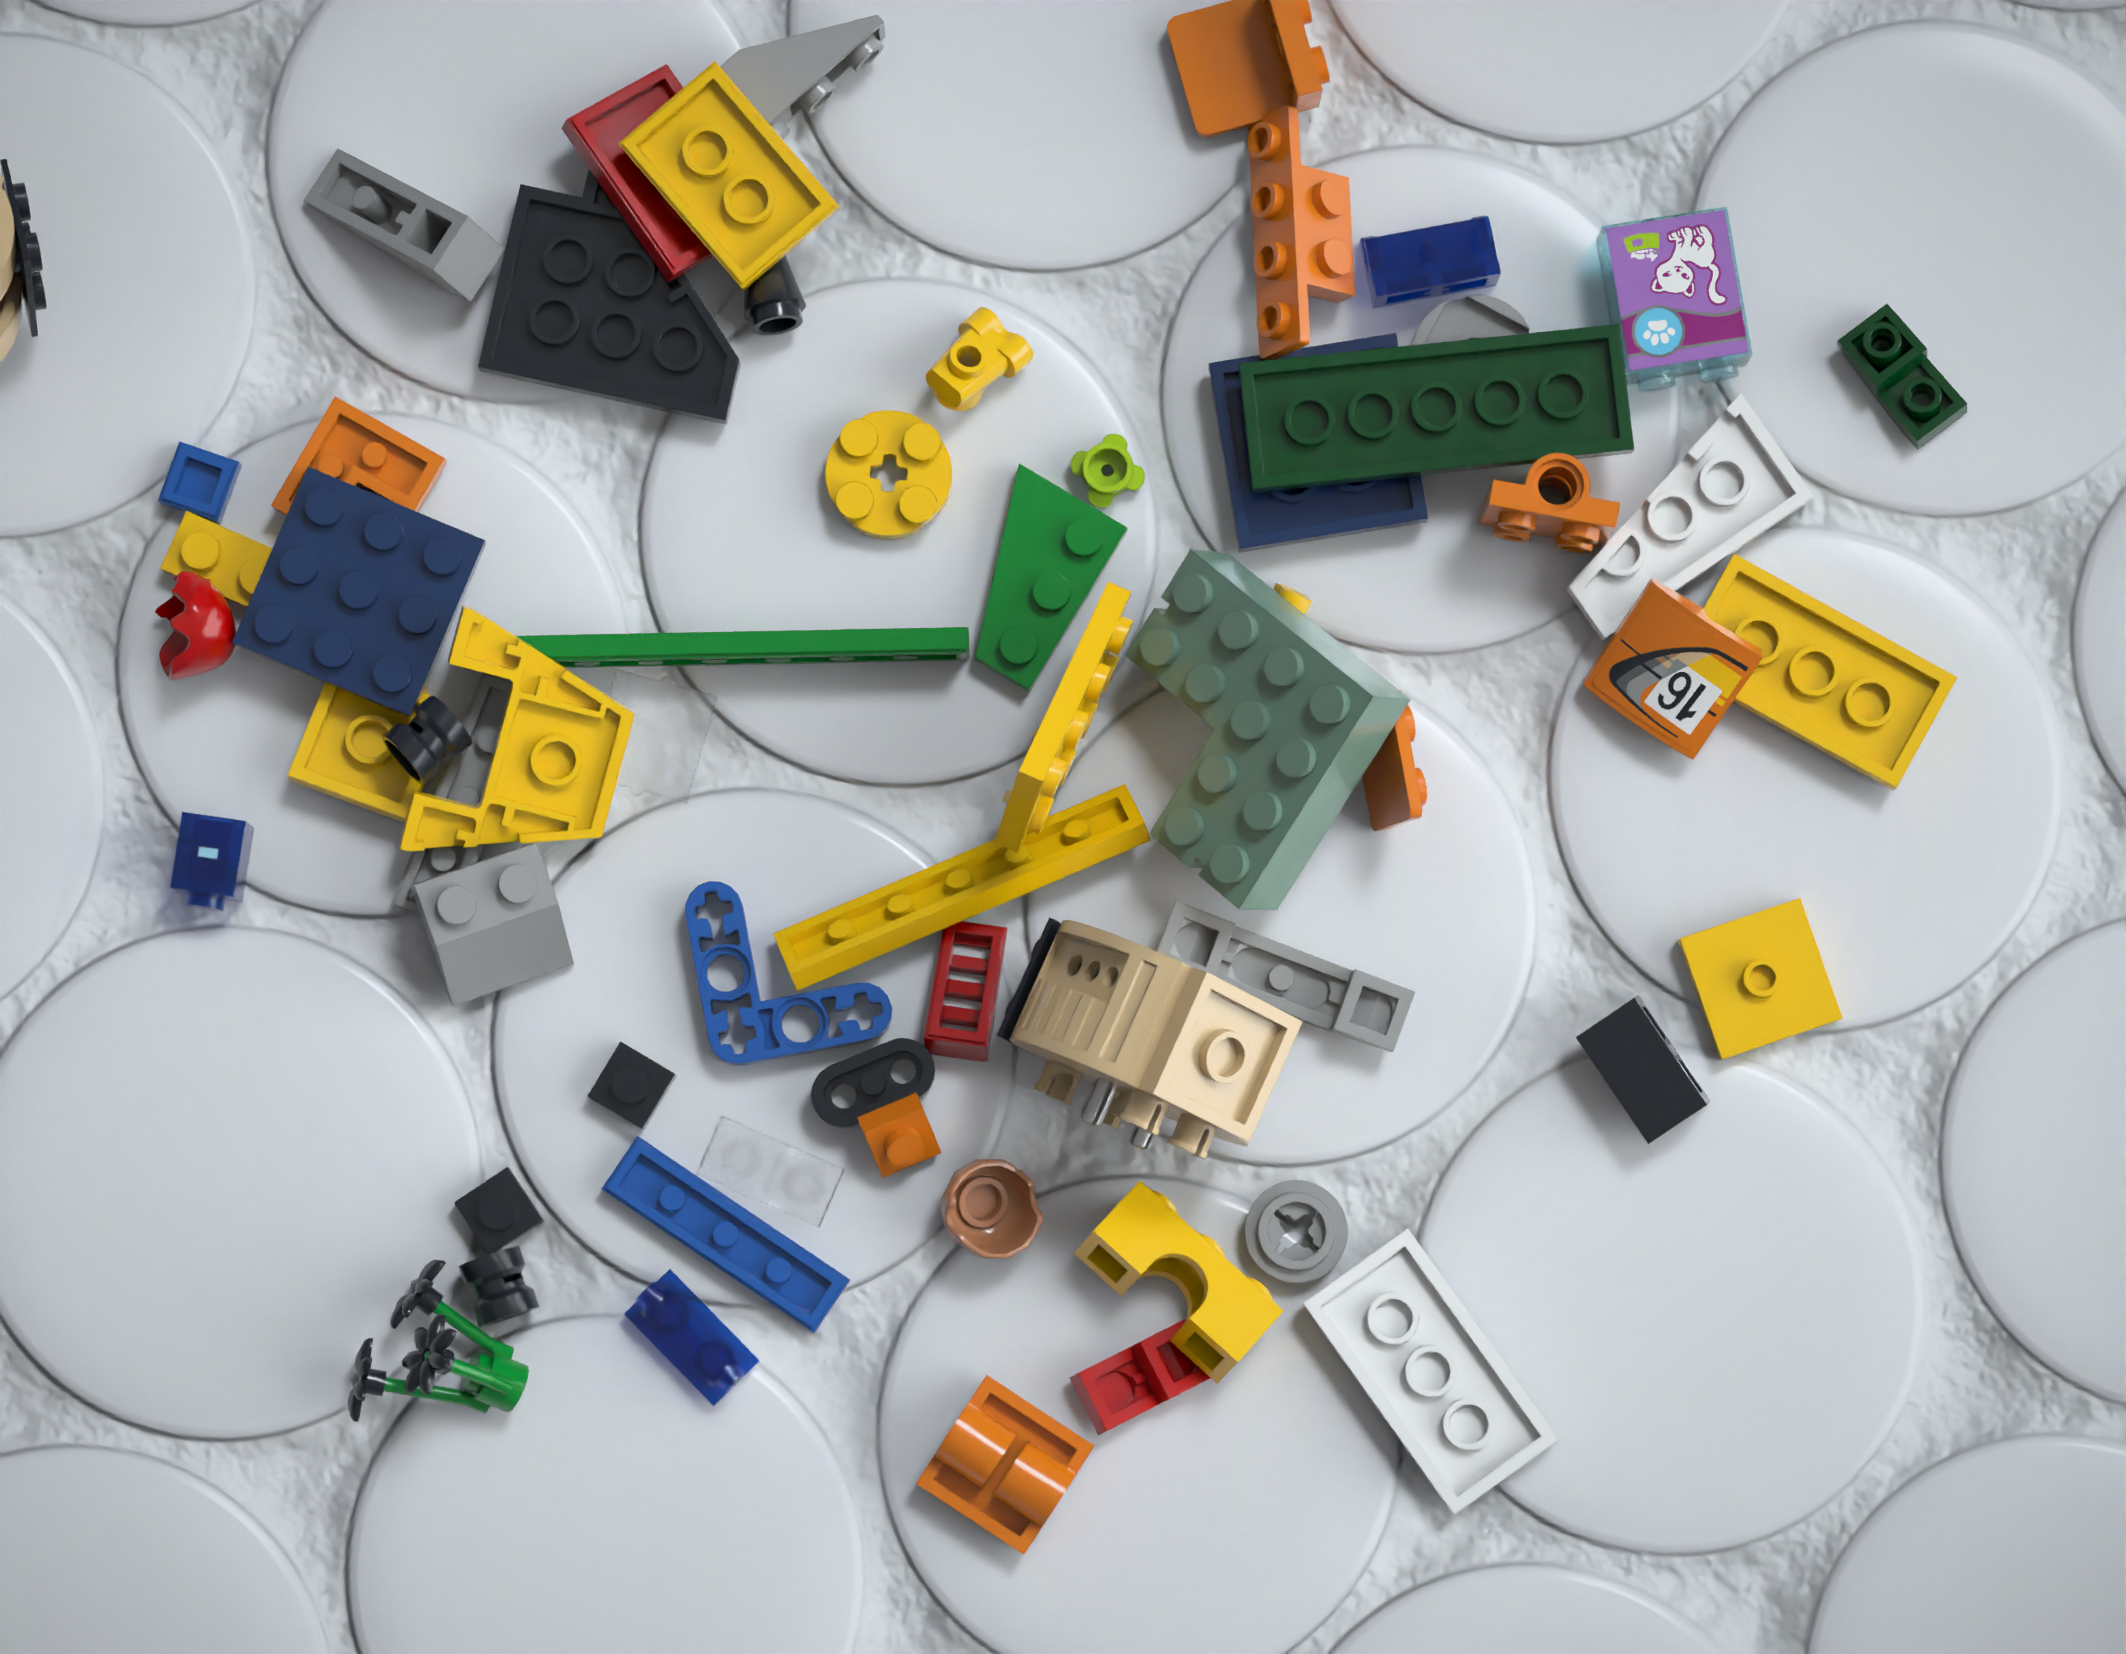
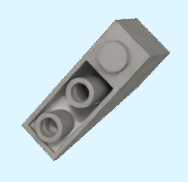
M878 15L739 49L720 67L781 139L784 140L790 132L786 124L803 109L809 114L818 110L836 92L837 87L833 83L851 67L855 72L861 71L881 53L884 46L880 41L885 38L884 21Z

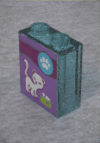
M1727 207L1601 226L1596 237V244L1610 325L1620 324L1627 385L1637 384L1639 392H1654L1676 386V377L1700 374L1701 382L1704 383L1718 382L1737 377L1739 375L1738 368L1745 367L1753 354Z

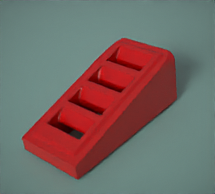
M961 921L942 930L924 1035V1045L931 1055L979 1062L988 1061L1008 933L1007 927ZM954 945L991 950L989 959L954 955ZM950 971L986 976L985 984L949 979ZM951 997L982 1002L981 1010L945 1005L946 998ZM942 1024L977 1028V1032L943 1028Z

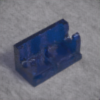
M1488 215L1378 237L1360 238V247L1373 309L1493 287L1497 285L1501 275Z

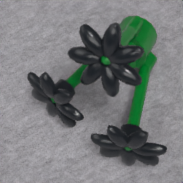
M432 1260L425 1265L420 1272L419 1278L411 1281L410 1293L401 1297L396 1303L390 1320L391 1327L396 1329L405 1317L408 1318L415 1307L427 1316L432 1312L437 1315L430 1323L428 1330L424 1327L415 1329L414 1343L419 1351L409 1352L402 1360V1366L410 1369L406 1380L386 1377L387 1371L371 1369L373 1338L366 1339L360 1347L355 1359L357 1372L351 1378L353 1389L348 1398V1410L354 1422L359 1421L362 1401H365L366 1394L382 1396L384 1391L466 1405L483 1413H486L490 1406L509 1413L521 1398L527 1383L529 1368L527 1365L512 1359L514 1347L493 1339L442 1302L443 1295L432 1287L434 1284L432 1281L446 1264L445 1261ZM445 1322H447L456 1330L450 1328L444 1330ZM457 1331H459L487 1353L485 1355L476 1352L469 1363L454 1358L453 1351L447 1348L455 1339ZM451 1372L463 1377L462 1387L470 1391L433 1385L435 1373L445 1375Z

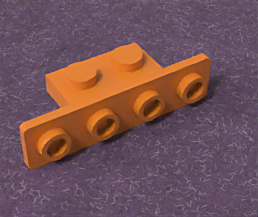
M1283 105L1263 115L1262 121L1248 127L1247 147L1251 182L1250 206L1254 242L1253 265L1257 301L1256 325L1259 340V356L1266 360L1278 359L1309 344L1308 296L1335 303H1341L1355 296L1349 177L1301 165L1298 109L1289 105Z

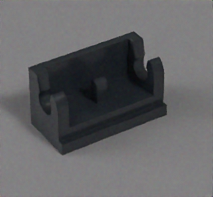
M1639 995L1576 1037L1648 1144L1710 1102V1099Z

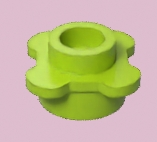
M1119 434L1106 435L1102 443L1095 445L1088 452H1076L1071 459L1070 467L1072 473L1083 479L1089 490L1088 500L1097 508L1109 507L1115 496L1126 490L1137 491L1144 484L1145 472L1142 467L1133 464L1132 458L1127 451L1128 443ZM1106 465H1110L1114 469V473L1109 477L1104 476L1101 471Z

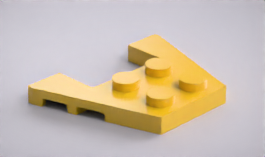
M462 605L448 663L510 679L509 694L480 802L476 805H471L413 790L398 845L399 849L411 852L437 847L463 846L465 848L477 847L478 844L534 843L602 838L635 714L618 701L472 607Z

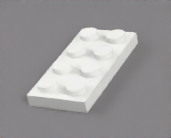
M1408 1228L1303 1303L1305 1309L1453 1515L1559 1440Z

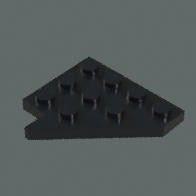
M590 169L588 170L582 197L520 184L478 364L480 372L727 425L741 362L686 275L682 274L674 280L667 282Z

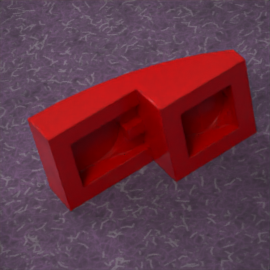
M1186 1319L1070 1377L1098 1435L1210 1379L1202 1369L1170 1341L1183 1326Z

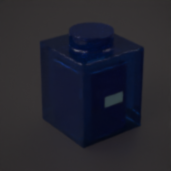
M182 812L170 888L179 894L187 895L186 906L212 911H224L225 900L243 902L254 827L243 820Z

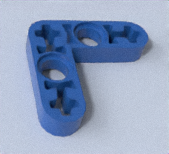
M708 881L698 885L689 894L685 904V916L708 1040L713 1052L722 1061L731 1065H749L869 1042L881 1037L888 1030L892 1021V1005L888 995L880 987L871 983H854L761 1001L744 907L738 893L725 883ZM717 894L721 903H732V913H727L723 916L724 933L726 938L738 932L740 945L719 944L702 952L701 940H714L712 926L708 919L697 918V909H702L707 904L706 896ZM721 956L738 958L745 969L742 984L729 992L715 989L708 979V969L711 963ZM750 995L752 1007L738 1008L743 1026L749 1029L755 1028L756 1038L746 1041L747 1052L735 1054L731 1044L721 1045L720 1034L727 1033L730 1030L728 1012L725 1009L714 1015L712 1003H733ZM858 995H867L870 1004H881L882 1014L872 1018L873 1028L861 1030L857 1020L837 1022L843 1034L838 1037L828 1038L830 1019L822 1001L836 999V1012L854 1008L855 997ZM797 1006H806L813 1009L819 1018L817 1034L806 1042L790 1040L782 1029V1021L785 1014Z

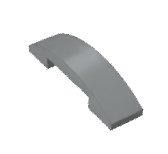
M1178 901L1174 902L1156 951L1193 968L1206 971L1302 1022L1389 1052L1394 1051L1415 991L1357 969L1350 970L1235 926L1236 923Z

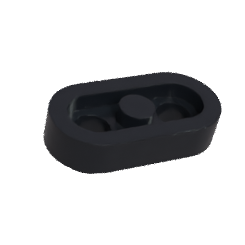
M908 1038L890 1040L823 1069L816 1077L812 1086L811 1099L813 1107L819 1117L831 1126L838 1128L857 1126L860 1124L857 1119L859 1116L914 1093H917L919 1099L925 1096L935 1079L934 1061L927 1048L915 1040ZM899 1060H908L916 1068L913 1080L905 1084L896 1082L891 1076L892 1066ZM842 1084L850 1085L856 1090V1100L848 1108H839L832 1101L834 1089Z

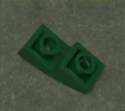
M1888 303L1837 341L1838 347L1860 379L1917 450L1967 413L1966 401L1927 358V348Z

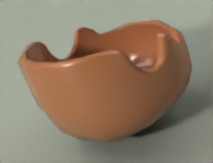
M975 1159L956 1170L941 1198V1214L950 1237L964 1249L981 1258L1008 1259L1030 1246L1042 1226L1043 1214L1037 1205L1034 1183L1022 1170H1018L1013 1164L1003 1159Z

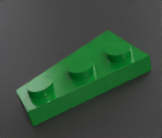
M1020 463L1015 478L975 661L1030 693L1126 535L1128 528Z

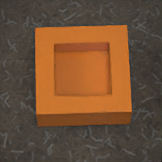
M917 1093L857 1117L882 1178L942 1153Z

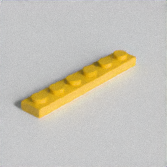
M1123 784L1048 816L1040 834L1030 830L1027 831L1018 853L995 844L994 840L777 931L773 935L795 988L799 991L1113 856L1122 854L1125 851L1151 841L1145 822L1126 784Z

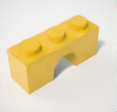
M1140 1180L1074 1253L1121 1297L1136 1281L1146 1276H1161L1174 1282L1186 1298L1188 1313L1185 1323L1170 1341L1217 1384L1242 1359L1284 1311L1273 1301L1270 1292L1262 1283L1254 1278L1246 1277L1225 1258L1223 1250L1212 1238L1196 1232L1177 1214L1174 1205L1166 1196L1160 1192L1150 1190Z

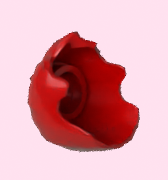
M181 571L178 575L174 576L176 585L172 590L173 596L155 611L160 618H167L173 629V633L163 644L159 652L161 665L169 680H177L209 672L223 665L231 657L235 649L232 641L236 634V626L227 600L224 598L223 593L212 584L210 579L203 578L193 571Z

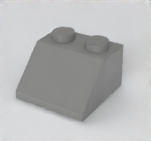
M530 843L410 885L452 1006L574 964L559 903L538 843Z

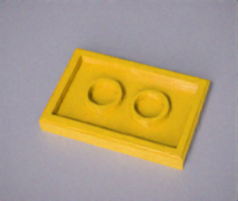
M716 61L710 64L618 143L743 291L840 209L835 200Z

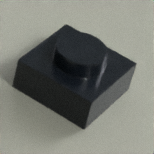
M620 1041L587 1097L644 1130L677 1075Z
M506 1167L454 1202L487 1254L501 1251L545 1222L509 1167Z

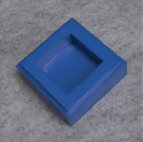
M179 441L158 501L162 505L183 512L188 511L209 521L221 524L242 465L239 461Z

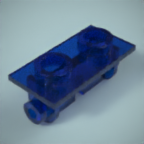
M671 1269L656 1283L650 1284L637 1297V1301L624 1313L713 1406L760 1361Z

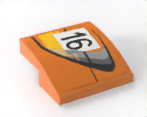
M1651 578L1583 679V685L1627 719L1693 760L1763 656L1760 648L1707 618L1704 608Z

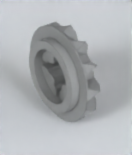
M1302 1180L1281 1182L1265 1190L1251 1206L1245 1223L1246 1246L1255 1263L1271 1277L1287 1283L1310 1282L1328 1273L1340 1260L1348 1237L1346 1217L1336 1198L1323 1187ZM1314 1210L1317 1215L1311 1220L1312 1225L1308 1228L1307 1234L1313 1240L1311 1243L1318 1251L1314 1253L1309 1247L1304 1248L1296 1243L1289 1249L1285 1248L1280 1254L1277 1253L1275 1249L1281 1244L1280 1239L1285 1231L1274 1213L1278 1211L1283 1217L1288 1216L1296 1221L1303 1215L1306 1217Z

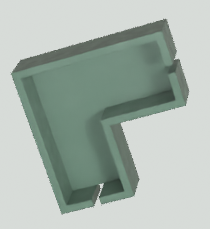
M1190 549L1161 596L1170 605L1167 609H1153L1125 654L1126 657L1214 728L1149 835L1189 868H1202L1198 876L1238 909L1278 910L1411 699L1230 554Z

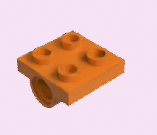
M1551 453L1541 457L1531 466L1523 484L1493 479L1483 501L1479 525L1493 527L1492 535L1500 539L1514 542H1529L1530 535L1533 534L1555 538L1554 546L1560 550L1590 554L1592 553L1593 546L1604 547L1616 529L1620 503L1589 497L1590 478L1584 465L1571 455ZM1542 486L1556 487L1565 496L1566 503L1562 505L1548 503L1542 498L1538 488Z
M986 1375L916 1484L1024 1555L1093 1450L1094 1445Z

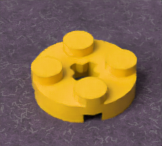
M884 410L869 413L860 419H854L843 427L839 437L832 444L828 453L825 478L831 501L840 515L850 522L851 526L870 537L900 539L920 531L936 515L938 516L944 508L952 488V465L949 452L933 426L909 413ZM892 458L896 459L897 468L907 470L908 475L906 480L896 481L894 491L887 492L882 490L881 481L871 478L870 475L873 468L882 467L884 459Z

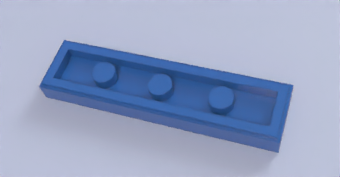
M639 1136L633 1141L602 1187L603 1191L813 1333L817 1331L850 1282L849 1278Z

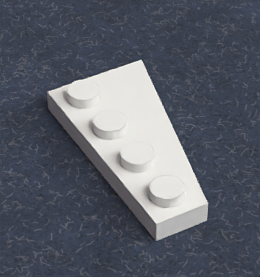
M1740 393L1629 520L1568 586L1567 591L1603 642L1615 633L1651 578L1677 592L1808 503L1814 496Z

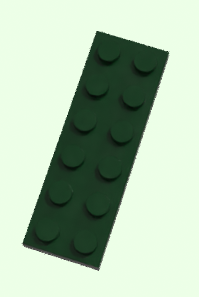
M1620 324L1239 363L1238 366L1252 493L1534 464L1541 457L1551 453H1564L1576 459L1631 454L1634 451Z

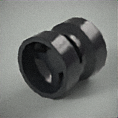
M433 695L416 707V716L409 724H396L382 736L384 744L396 761L421 785L426 784L438 774L440 761L448 756L458 757L473 743L470 735L458 718L442 701Z
M520 1246L497 1251L459 1266L464 1284L473 1289L477 1300L473 1311L479 1328L540 1308L534 1289L525 1285L522 1276L525 1262Z

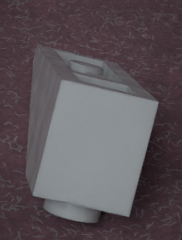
M338 148L303 200L313 209L421 276L469 302L473 300L505 251L499 243L467 215Z

